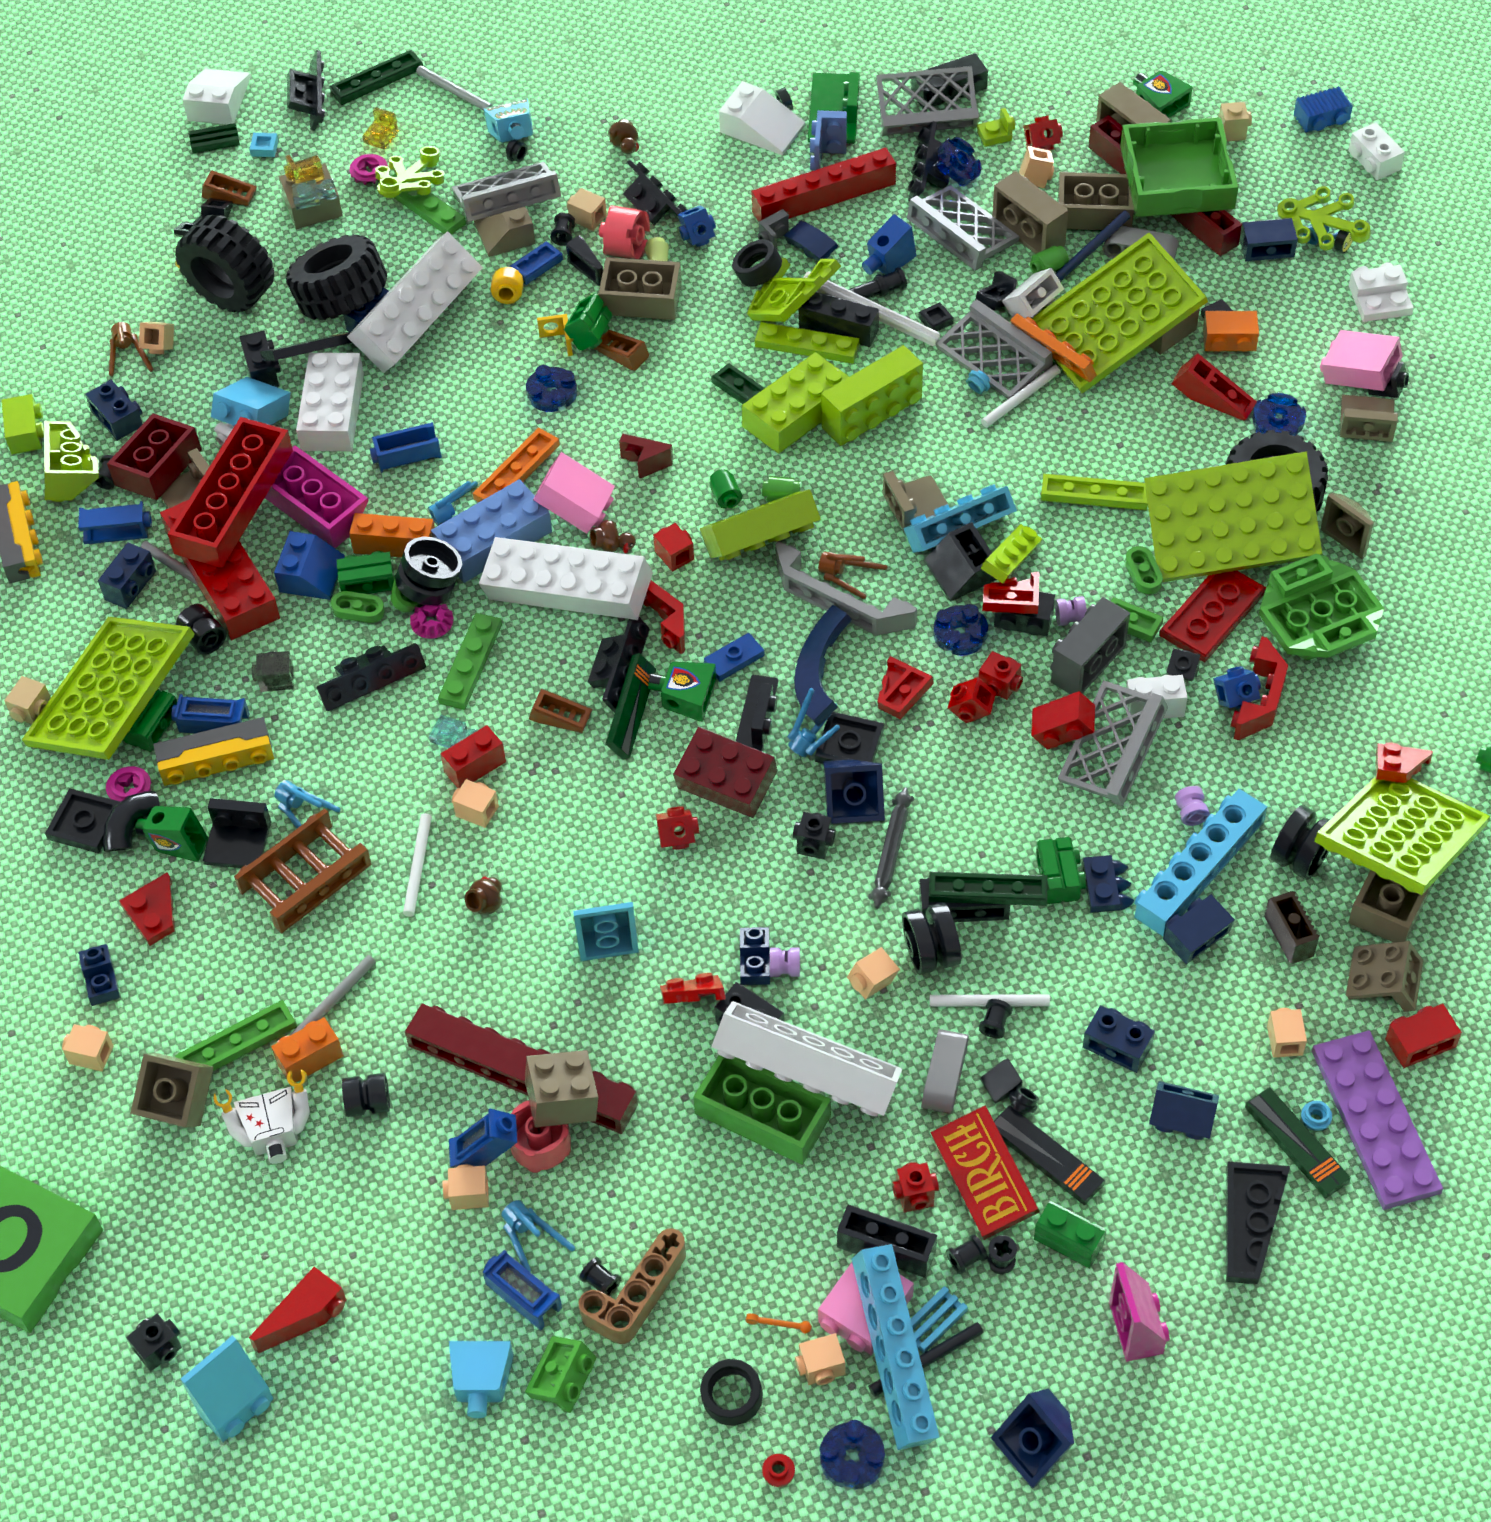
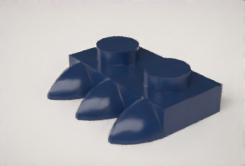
M1112 855L1083 857L1082 866L1090 913L1120 911L1134 903V899L1121 894V892L1131 886V882L1117 877L1128 869L1126 864L1113 860Z

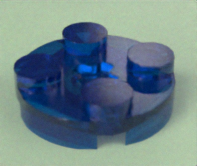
M949 138L939 146L938 169L962 187L967 186L980 176L981 162L979 159L975 160L973 156L975 150L962 138Z
M540 365L526 382L527 398L531 401V405L540 411H558V407H562L565 404L566 407L570 406L577 397V384L574 373L560 367ZM549 387H556V388H557V389H552L551 392L547 391V388H549Z
M1284 393L1269 394L1267 399L1258 400L1254 406L1252 416L1256 433L1264 434L1267 430H1275L1276 433L1288 431L1289 435L1296 436V434L1302 431L1305 424L1306 410L1304 406L1301 408L1297 404L1298 400L1295 397ZM1277 414H1282V419L1276 418Z
M973 604L951 606L937 612L933 627L934 640L941 649L944 650L945 647L951 650L954 655H970L981 649L982 644L987 640L988 622L985 616L979 612L978 607ZM958 627L966 628L965 633L960 634L959 630L954 631V629Z
M851 1420L848 1423H842L833 1427L824 1436L820 1444V1464L824 1475L831 1483L842 1488L846 1486L862 1489L874 1483L881 1475L885 1461L884 1444L877 1432L871 1427L864 1425L861 1421ZM846 1450H858L859 1461L855 1462L852 1459L846 1461L844 1459L846 1457Z

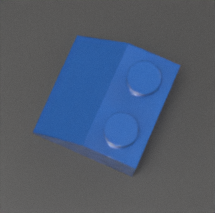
M289 531L274 571L279 592L331 600L338 581L336 559H342L345 555L314 534Z

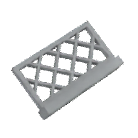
M972 66L876 75L882 135L920 132L924 126L927 127L933 121L937 122L936 130L977 127L979 112L976 105ZM967 74L968 82L963 88L952 81L956 75ZM933 77H940L945 81L939 90L928 83ZM909 79H916L922 84L916 92H913L905 85ZM892 81L898 87L890 95L883 89L882 82ZM948 85H951L959 92L953 100L942 94ZM924 87H927L935 94L928 103L918 96ZM901 89L911 96L905 105L894 98ZM963 95L970 100L971 108H961L955 102ZM938 97L948 104L944 110L938 111L931 106ZM914 99L924 106L922 111L918 113L912 112L907 107ZM890 101L900 108L896 115H886L885 107Z
M545 162L452 187L453 194L463 208L468 222L561 197L557 173L550 171Z
M951 185L924 199L918 196L910 199L907 219L975 271L982 268L985 259L1019 241V236ZM950 195L957 201L945 200L943 198ZM932 206H939V210L934 209ZM943 207L956 208L957 212L943 210ZM960 209L970 210L974 214L960 212ZM949 219H956V223L951 222ZM960 220L974 221V225L960 223ZM977 222L987 223L991 227L977 225ZM966 232H974V236L969 235ZM977 233L991 234V238L977 236ZM995 235L1005 236L1007 239L995 238ZM983 245H991V247L986 249Z
M977 299L970 305V312L936 342L937 349L969 372L971 370L984 372L983 367L998 366L999 374L987 375L990 379L989 384L1007 399L1031 383L1042 371L1045 372L1053 366L1052 352ZM971 321L979 326V331L964 332V327ZM982 337H994L997 339V344L983 345ZM979 338V346L965 347L964 339ZM961 339L960 348H950L946 345L950 340ZM1013 350L1016 352V358L1001 359V351ZM998 351V359L983 360V352ZM980 353V361L969 362L965 359V354ZM1031 363L1035 366L1030 372H1020V364ZM1017 364V373L1002 374L1003 365ZM1017 379V385L1011 391L1002 386L1003 380Z
M1103 680L1093 701L1095 704V718L1105 714L1110 725L1075 740L1058 776V780L1061 783L1111 799L1112 803L1123 806L1168 706L1161 695L1155 693L1147 695ZM1107 691L1118 693L1121 700L1105 707L1103 699ZM1136 700L1146 702L1142 711L1133 715L1130 714L1127 704ZM1124 706L1128 717L1112 723L1109 712ZM1131 723L1133 726L1132 734L1120 740L1115 729ZM1113 731L1117 741L1101 748L1097 737ZM1094 739L1098 750L1083 756L1080 750L1083 743ZM1120 747L1122 752L1120 760L1108 765L1104 754ZM1101 755L1105 766L1090 773L1086 762ZM1083 764L1086 775L1077 779L1068 777L1071 768ZM1108 772L1111 779L1107 788L1095 786L1093 778Z

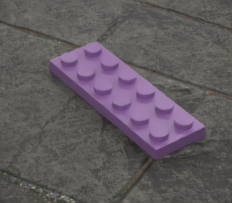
M1370 1030L1313 1045L1311 1052L1382 1209L1386 1210L1440 1195L1443 1191L1442 1184Z

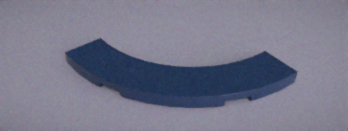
M834 605L825 612L807 637L795 669V692L801 707L809 689H814L806 715L818 727L838 707L828 697L822 685L826 662L824 656L828 647L833 646L837 637L852 620L846 612Z

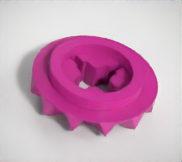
M361 155L350 164V175L355 179L356 183L363 182L366 185L368 182H372L375 184L376 180H378L375 176L376 167H388V164L379 155ZM368 166V168L371 169L372 172L368 173L366 167Z
M446 603L415 607L414 613L410 615V624L413 632L427 639H434L445 635L452 628L454 622L452 610L448 609ZM436 615L437 621L429 620L427 622L426 616L434 617Z
M135 766L123 767L115 771L108 778L106 792L110 799L121 802L129 795L151 791L150 786L152 782L149 774L142 768ZM133 781L135 788H130L126 793L124 787H128Z

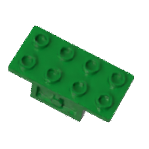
M859 72L813 73L808 128L809 143L810 138H815V135H812V120H817L818 110L847 111V144L856 143L860 86Z

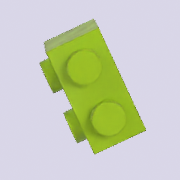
M32 394L2 399L4 434L11 455L42 449L41 438H44V426L39 420L43 419L41 404L35 403Z

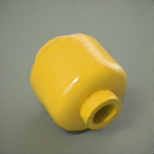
M502 267L496 270L492 276L490 289L493 298L502 304H512L518 301L523 292L524 280L522 274L513 267Z

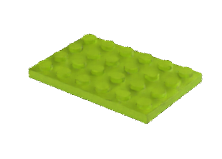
M1149 232L1031 319L1043 331L1045 329L1050 330L1061 343L1063 341L1068 342L1075 349V352L1080 355L1084 353L1094 362L1092 366L1097 376L1089 383L1052 358L1081 394H1083L1208 303V299Z
M1307 451L1144 478L1155 560L1163 575L1162 582L1295 562L1316 553L1323 555Z
M108 616L21 740L27 747L109 760L169 671L173 668L182 652L186 649L195 635L188 626Z
M1375 776L1317 832L1314 842L1322 845L1329 852L1338 853L1350 859L1355 865L1364 866L1376 872L1378 876L1390 879L1404 886L1410 892L1423 895L1487 826L1490 816L1412 778L1406 783L1379 780Z

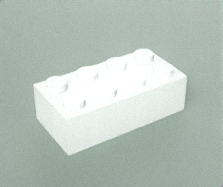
M309 353L296 428L301 450H353L364 377L360 353Z

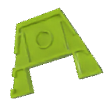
M782 258V265L778 273L771 280L763 284L761 291H756L747 315L752 321H787L840 269L841 265L836 259H820L807 278H782L791 266L786 258Z

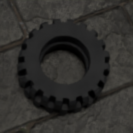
M208 215L200 218L177 243L175 252L176 263L180 266L179 270L186 277L187 283L196 289L195 292L200 296H204L206 301L216 304L222 310L228 309L229 312H243L251 309L270 288L274 279L273 262L268 257L265 247L260 245V241L256 236L253 237L248 229L242 228L234 220H227V217Z
M353 234L352 236L344 235L341 238L335 237L325 243L318 244L313 249L310 248L304 255L299 256L295 263L290 265L286 275V283L300 312L314 320L317 318L319 320L333 319L342 314H349L352 310H358L365 303L372 301L375 295H379L387 281V271L373 241L358 234Z
M1267 430L1264 434L1257 432L1252 434L1250 438H1243L1238 442V445L1231 449L1226 464L1307 451L1316 513L1322 506L1328 480V466L1324 461L1325 458L1319 450L1316 451V446L1310 441L1305 442L1304 438L1297 434L1296 436L1289 435L1288 431L1276 433L1275 430Z

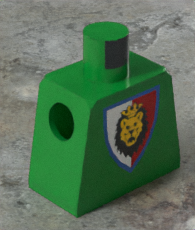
M1158 71L1150 77L1139 73L1133 80V85L1137 87L1136 94L1145 101H1148L1168 118L1185 109L1191 103L1193 87L1165 71Z
M673 661L670 663L666 676L653 673L650 675L648 689L661 692V702L664 709L703 722L717 681L716 664Z
M155 806L152 808L148 818H139L135 826L136 834L146 836L155 851L194 862H199L209 839L193 810L189 807Z

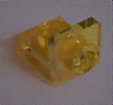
M376 107L373 110L374 122L362 137L364 143L384 150L399 132L397 120L394 113Z
M290 154L285 156L287 165L283 167L288 180L292 179L297 188L324 179L322 164L318 155L295 163Z

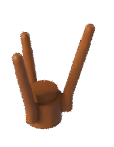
M115 323L111 327L112 339L109 340V375H114L116 347L124 349L129 347L131 343L136 347L148 370L152 372L154 368L143 348H139L137 334L132 333L128 323Z
M826 551L822 553L818 565L819 572L825 573L824 580L832 581L862 599H866L864 593L837 578L836 575L843 573L845 565L887 570L888 568L887 565L866 562L864 556L835 554Z

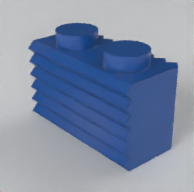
M1337 86L1323 92L1320 91L1319 93L1307 94L1301 98L1298 97L1295 103L1294 117H1296L1305 133L1313 130L1320 131L1325 127L1335 124L1342 125L1349 121L1353 105L1342 89Z

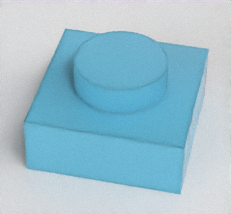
M253 133L249 149L251 157H275L279 141L277 133Z

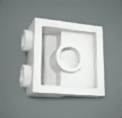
M1388 262L1380 265L1379 268L1372 269L1361 266L1351 272L1349 288L1363 322L1412 315L1414 307L1406 290L1408 282L1401 264L1393 265Z

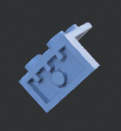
M817 111V120H812V135H815V138H810V153H814V156L811 155L810 170L821 168L822 153L846 154L847 111Z

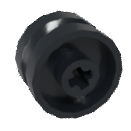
M434 537L414 538L405 547L395 576L396 586L403 595L414 602L433 606L442 604L450 599L462 567L461 556L453 546L443 540Z
M1300 805L1281 829L1271 850L1270 859L1282 867L1293 863V872L1308 880L1317 872L1329 851L1322 845L1314 842L1317 832L1330 819L1325 817L1316 823V811L1305 805Z
M944 902L929 905L926 910V916L919 909L902 913V927L908 953L919 975L934 972L937 967V960L944 968L961 964L962 956L958 933L951 912Z

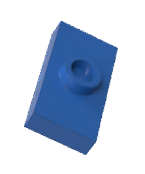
M546 241L509 267L518 270L522 274L524 284L527 285L563 261V254Z
M747 633L705 657L704 663L716 664V678L720 682L764 657L765 651L752 635Z

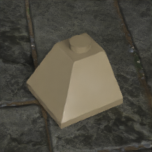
M526 207L474 220L475 227L488 257L535 244L533 222Z
M1330 493L1327 497L1320 530L1363 559L1366 557L1374 522L1359 503L1345 495Z

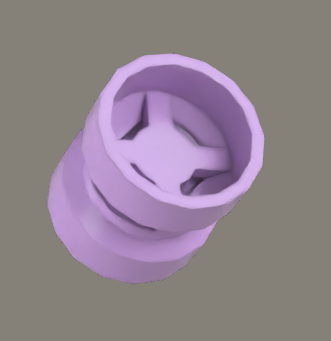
M1083 596L1074 597L1073 600L1069 601L1064 598L1055 600V615L1058 626H1067L1069 622H1080L1085 616L1087 608Z
M1198 786L1185 787L1175 794L1176 804L1181 808V820L1183 824L1188 826L1201 824L1210 815L1208 806L1203 803L1205 799L1203 790Z
M791 947L789 950L770 948V977H780L782 974H788L790 977H800V947Z

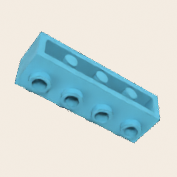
M995 484L981 489V495L975 498L970 494L958 499V505L950 508L947 504L934 509L935 515L926 518L925 514L911 519V525L903 529L913 553L922 552L937 546L948 533L971 522L975 528H978L1016 512L1017 509L1008 486L996 488Z

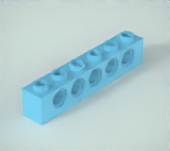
M1238 789L1232 796L1227 795L1222 801L1219 811L1215 815L1210 814L1203 824V829L1198 834L1193 833L1186 843V848L1181 853L1178 851L1173 855L1169 862V867L1164 872L1159 871L1152 881V886L1147 891L1142 890L1134 902L1136 905L1134 918L1161 936H1164L1166 923L1175 915L1179 914L1181 917L1187 908L1199 897L1264 823L1268 806L1241 789ZM1161 897H1166L1169 900L1161 899Z
M890 1244L862 1249L851 1260L897 1450L929 1444L939 1438V1433L893 1246Z

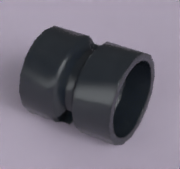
M193 604L185 608L176 620V625L188 626L192 629L195 635L189 643L202 655L218 650L226 640V630L202 604Z
M385 1072L369 1074L366 1080H363L360 1076L342 1078L343 1103L347 1117L364 1115L366 1110H370L373 1114L390 1112V1096Z

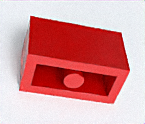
M1080 691L1032 708L1031 736L1047 750L1080 739L1095 731V704Z
M488 725L440 753L444 773L457 788H461L466 779L475 782L506 763L503 742Z
M1442 1003L1435 1007L1426 1006L1420 1009L1417 1014L1407 1018L1405 1016L1396 1018L1390 1023L1385 1040L1404 1069L1456 1048L1462 1032Z

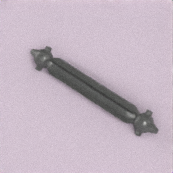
M906 787L895 796V799H892V804H896L891 813L875 878L876 888L868 895L869 899L874 901L876 909L891 896V892L887 891L892 882L908 816L907 807L914 801V797L909 795L908 788Z

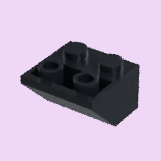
M972 522L948 533L924 559L925 564L950 602L997 580L981 569V566L992 552Z

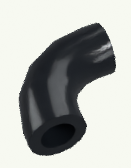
M144 791L129 795L112 809L104 824L103 849L105 852L133 848L132 833L139 818L147 819L152 808L160 806L159 798L155 791Z

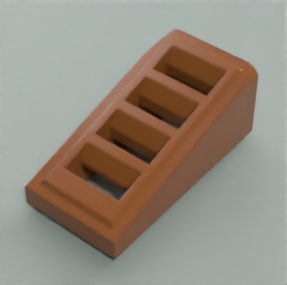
M211 170L202 186L201 197L233 201V204L248 206L257 190V186ZM242 192H247L246 196H242Z
M608 330L601 336L602 343L594 348L633 371H636L649 358V352L644 341L612 330Z
M541 688L532 707L529 720L583 733L592 709ZM554 709L559 710L558 714L553 712ZM565 711L570 712L568 718L563 716ZM576 714L581 715L579 722L573 720Z

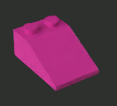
M1116 1263L1109 1306L1126 1362L1164 1354L1166 1342L1170 1341V1336L1166 1323L1160 1322L1158 1312H1160L1161 1308L1157 1293H1152L1149 1283L1125 1263Z

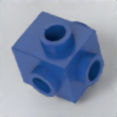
M697 206L677 214L681 224L678 229L683 241L699 247L710 242L709 239L715 237L713 229L716 228V224L712 215H708L706 208Z
M1243 666L1230 668L1227 670V674L1213 678L1219 705L1241 709L1243 701L1252 703L1251 701L1261 699L1259 677L1255 672L1244 669Z

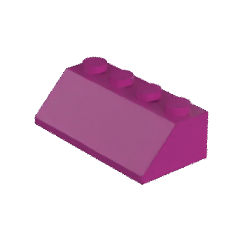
M295 445L292 447V454L265 499L312 534L318 536L332 547L337 548L350 537L349 533L354 513L364 512L368 498Z

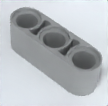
M1121 226L1104 242L1103 253L1113 259L1150 232L1175 260L1179 243L1177 238L1171 234Z
M943 1029L938 1030L921 1108L952 1114L967 1051L968 1034Z

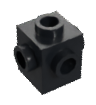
M803 812L801 822H796L793 829L792 838L797 839V854L825 860L828 847L833 846L836 830L832 829V817H827L821 813Z
M158 1313L151 1318L141 1321L137 1325L136 1330L126 1337L134 1353L150 1372L160 1364L172 1360L178 1350L182 1348L177 1339V1336L181 1334L178 1328L170 1319L164 1322Z

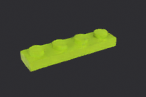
M761 322L755 338V347L810 356L816 352L824 359L854 364L859 348V338Z
M1043 474L1041 501L1147 510L1148 507L1145 483Z
M1020 524L985 560L981 569L1001 583H1004L1038 547L1042 538L1032 528Z

